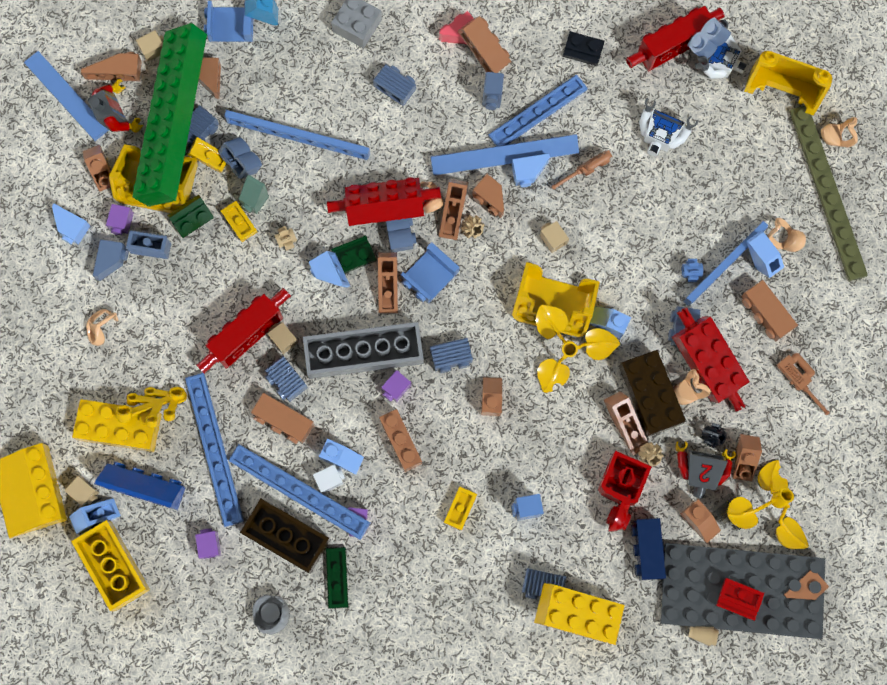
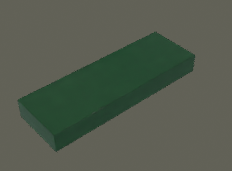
M346 547L326 548L328 609L349 608Z

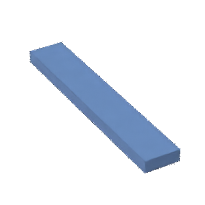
M39 51L24 62L94 141L109 131L96 120L91 108Z
M575 75L489 134L490 139L496 146L508 145L587 91L588 88L578 75Z
M763 221L683 302L690 306L748 248L747 240L760 231L764 232L768 228V224Z

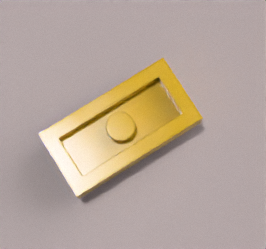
M198 137L194 139L187 155L197 158L201 163L221 173L226 162L221 158L219 149Z
M237 201L220 210L241 242L258 233Z
M459 486L444 523L462 531L477 494Z

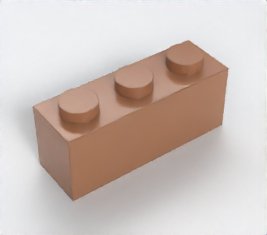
M480 16L475 17L459 29L458 33L486 73H498L512 62L509 59L510 55L506 49L500 46L498 37L491 33L487 21Z
M764 280L741 296L743 305L747 309L752 310L756 322L765 327L766 335L770 339H774L775 342L798 326Z
M265 393L261 395L251 411L252 415L255 416L253 420L261 425H264V423L271 425L270 430L279 435L283 432L288 435L287 439L296 445L298 442L304 443L315 425L310 419Z
M395 409L380 416V422L404 472L421 465L422 460L398 410Z

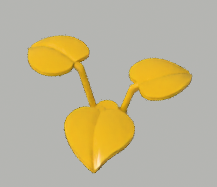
M541 305L536 314L537 330L546 339H551L557 334L563 342L561 351L564 354L558 362L554 359H546L538 366L537 376L542 391L544 393L552 392L554 384L559 383L563 386L567 382L570 369L568 366L561 364V362L567 357H574L580 348L587 346L586 353L590 358L603 360L610 356L620 345L619 340L607 330L594 328L586 333V343L576 345L573 341H566L560 334L568 325V318L565 312L557 307Z
M779 460L772 461L766 464L758 473V483L763 490L770 491L772 494L771 500L753 509L748 499L736 497L729 503L727 510L728 518L735 526L742 529H750L758 523L756 512L771 504L776 508H783L778 520L780 526L776 528L778 541L789 549H806L809 545L800 525L793 518H784L787 509L790 508L789 503L794 499V494L788 488L787 479L779 475V469L781 468Z

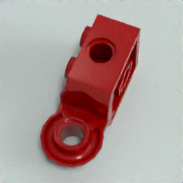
M618 451L611 455L598 487V491L603 497L618 504L617 507H612L606 523L609 524L608 532H615L620 529L626 530L632 515L628 513L629 508L638 503L652 466Z

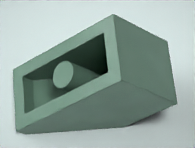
M248 175L239 201L244 211L258 214L269 198L264 183Z

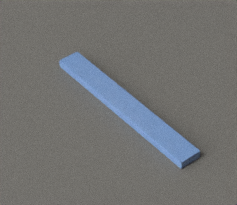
M226 110L224 115L226 122L232 125L364 160L369 159L370 148L229 110Z
M577 134L430 156L434 176L512 164V160L543 154H550V157L579 153Z
M201 373L187 377L185 380L224 527L244 522L205 374Z
M238 444L229 459V462L359 540L362 539L371 523Z

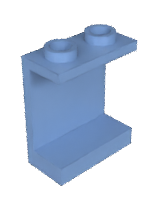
M208 1V8L204 9L205 19H207V24H204V32L207 33L209 42H253V18L245 16V1L244 7H213L212 1Z
M431 242L427 246V252L406 273H401V283L408 290L412 288L416 292L415 296L421 302L426 301L429 304L455 277L460 267Z

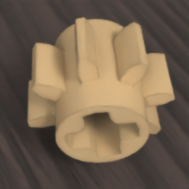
M471 215L466 217L462 221V227L460 228L464 232L463 235L467 238L472 236L474 239L480 236L485 226L481 222L482 219L477 215L475 217Z
M286 226L278 228L279 234L274 236L279 248L285 247L286 251L294 248L293 243L297 239L293 229L287 230Z
M652 442L645 443L641 446L640 452H638L639 460L650 466L658 465L664 456L661 453V447L658 444L654 446Z

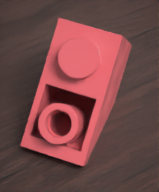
M468 11L463 15H457L452 23L446 24L440 29L439 40L441 42L466 44L458 30L473 19L472 15Z

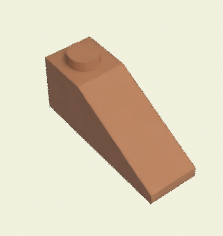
M134 52L119 53L82 68L81 74L84 79L117 81L121 79L122 81H140L142 61L139 55Z
M450 178L439 237L457 240L469 182Z
M378 252L379 313H398L397 252Z
M620 391L606 398L604 403L632 455L640 452L642 444L644 445L648 441L629 397Z

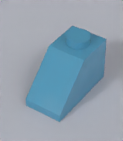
M245 0V16L271 25H278L279 8L275 0Z

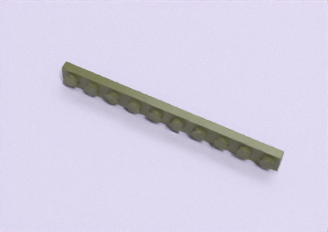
M806 106L791 109L789 112L848 281L865 278L868 276L812 115L805 113Z

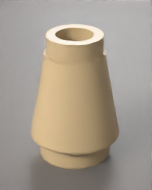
M690 626L688 637L708 646H716L719 630L714 629V627Z

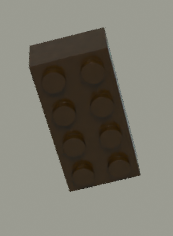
M658 350L621 362L618 367L646 437L675 428L687 422Z
M260 498L240 531L244 536L309 574L312 573L331 540Z

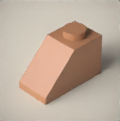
M203 58L198 82L215 99H219L220 60L219 58Z
M483 377L481 415L501 416L502 378Z
M699 499L693 501L680 513L706 544L721 531L712 513Z

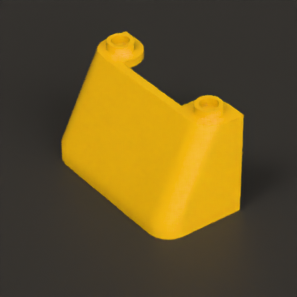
M764 51L749 72L744 92L753 94L757 88L763 91L766 85L799 96L798 103L805 104V113L814 116L831 87L832 75L827 70L772 51Z
M124 144L109 175L112 195L116 201L122 204L167 213L173 212L189 201L198 166L197 158L184 157L176 201L149 207L132 198L141 150L137 146Z
M526 262L512 313L513 318L519 322L536 326V314L541 305L557 307L564 311L568 318L566 329L560 333L575 337L584 336L587 333L593 316L600 282L592 279H583L580 281L579 286H574L542 277L543 270L540 266Z

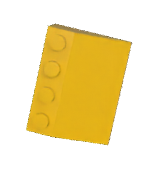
M44 443L21 449L0 459V504L9 538L67 521L49 446Z

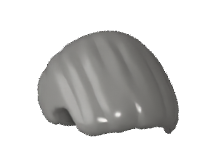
M264 595L256 600L253 605V623L260 632L272 635L279 633L287 626L290 618V609L282 597Z

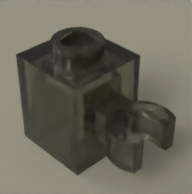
M727 494L712 506L709 511L720 525H724L729 521L737 531L741 528L735 526L727 515L729 503L736 497Z

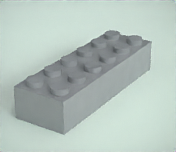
M419 322L303 337L306 369L309 379L424 364Z

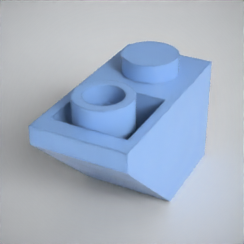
M763 231L758 232L747 240L754 266L758 271L770 278L784 268L779 251Z

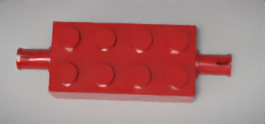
M706 6L696 7L688 15L676 18L670 25L665 24L657 32L646 34L642 38L638 52L626 58L629 68H633L642 62L649 72L690 49L688 46L690 39L696 33L701 32L707 21L712 18L720 20L725 17L723 10L718 7L716 10L709 12Z
M413 177L404 180H388L381 183L371 182L366 185H351L345 187V198L343 200L327 201L328 213L345 211L349 226L423 217L424 200L441 199L440 187L423 189L420 186V178Z
M282 288L271 299L265 294L256 296L247 309L243 308L238 312L236 319L232 322H227L218 335L214 334L207 340L205 346L208 348L209 354L196 366L204 374L217 362L221 363L225 369L229 368L266 335L274 324L279 323L283 319L278 307L289 299L291 295Z
M688 307L681 309V312L678 311L676 314L685 328L672 336L673 341L690 369H696L698 372L699 383L706 385L711 390L708 396L709 400L720 403L728 398L735 412L741 410L746 404L738 394V390L750 382L712 317L702 316L695 321Z

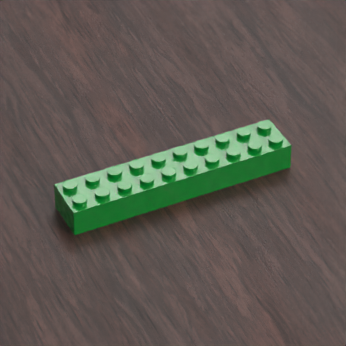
M193 23L165 31L132 196V198L149 207L176 201L207 38V33Z

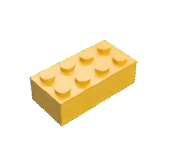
M80 399L72 438L77 441L149 452L155 451L161 413L158 415V425L153 428L147 427L145 421L151 410L132 416L127 423H121L116 418V408L121 405Z
M106 520L71 541L110 611L121 609L151 590L113 522Z
M544 583L534 623L616 645L625 605L558 585Z

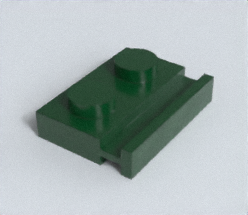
M199 194L167 215L182 238H185L214 218Z
M366 235L331 249L336 254L345 274L377 261Z

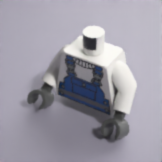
M719 20L728 29V22L726 20ZM730 35L724 44L717 47L711 57L703 56L698 58L697 60L700 63L696 64L695 68L701 69L710 79L728 78L732 70L742 74L747 64L737 60L742 50L732 35Z
M646 98L644 102L646 108L643 109L639 125L641 135L644 136L643 142L650 144L647 153L657 157L660 149L667 152L670 148L675 149L683 144L692 132L691 128L695 127L699 121L697 120L694 125L690 124L689 120L692 117L690 116L687 119V126H685V122L656 109L651 111L655 107L656 101L654 99L653 105L648 106V98Z

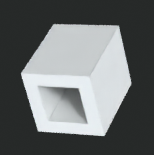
M335 465L313 474L322 494L343 485L342 479L345 478L341 468L336 469Z

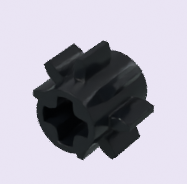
M712 423L711 426H706L703 429L702 439L707 446L716 449L717 445L724 444L726 432L721 425Z

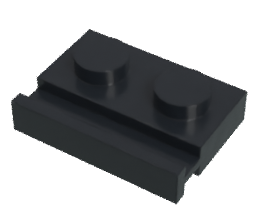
M570 31L563 57L598 66L605 41Z

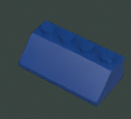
M114 462V465L107 463L94 483L100 487L175 510L179 509L185 487L181 486L182 482L170 479L167 482L162 480L163 476L154 473L151 476L144 475V470L133 467L131 471L125 469L126 465Z

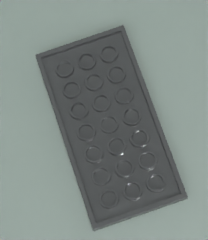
M665 543L664 562L666 579H663L660 624L714 627V629L823 639L824 592L816 600L786 598L784 594L789 589L799 591L801 588L799 580L809 571L818 573L825 581V558ZM725 578L765 593L755 621L715 606ZM817 581L811 582L809 584L810 592L819 593L821 591L820 583Z

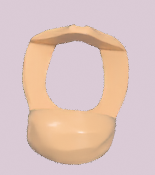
M850 118L842 124H828L824 126L821 130L823 141L831 146L846 148L854 146L858 142V136L854 130L857 118ZM848 126V130L853 138L843 141L842 132Z
M433 182L420 183L421 187H437ZM442 197L441 199L427 200L423 204L424 213L427 214L441 208L444 205Z
M776 218L775 228L767 235L777 249L797 252L806 244L805 234L799 230L792 229L781 218ZM781 226L788 232L787 239L782 243L772 237Z
M101 309L88 319L86 330L92 345L100 346L104 344L105 336L100 327L110 319L118 322L117 313ZM105 312L108 314L104 320L93 324L100 315Z
M696 369L690 370L686 378L674 387V392L680 405H688L698 399L708 397L711 393V390L706 385L699 383V374ZM691 378H693V386L703 390L701 393L694 391L691 386Z

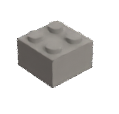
M345 0L331 22L332 31L364 48L382 21V11L363 0Z

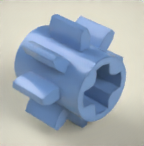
M697 258L688 259L686 263L682 264V277L687 278L688 282H697L699 277H703V264L697 262Z

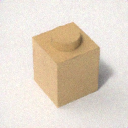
M156 30L136 40L147 62L160 56L164 37L162 35L158 36Z
M557 221L554 223L548 222L541 227L540 237L551 253L568 244L569 238Z
M283 322L274 324L269 329L270 332L267 333L283 355L298 344L295 336Z
M77 476L65 489V492L83 507L94 504L98 500L97 495L100 493L80 476Z

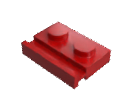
M725 578L715 606L755 621L765 593Z

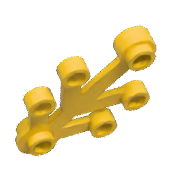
M178 386L172 387L169 391L147 387L144 390V396L137 395L136 393L127 395L128 405L144 404L134 408L127 405L118 406L116 408V418L121 423H127L132 416L151 410L150 414L145 418L146 426L150 428L156 427L162 406L169 403L168 409L163 411V418L166 421H173L177 405L186 401L187 393L184 388Z

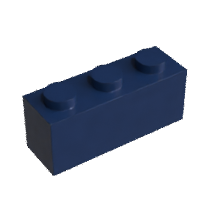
M660 518L635 520L634 525H631L632 537L635 536L636 544L633 545V555L637 556L638 564H635L636 577L639 576V581L666 579Z

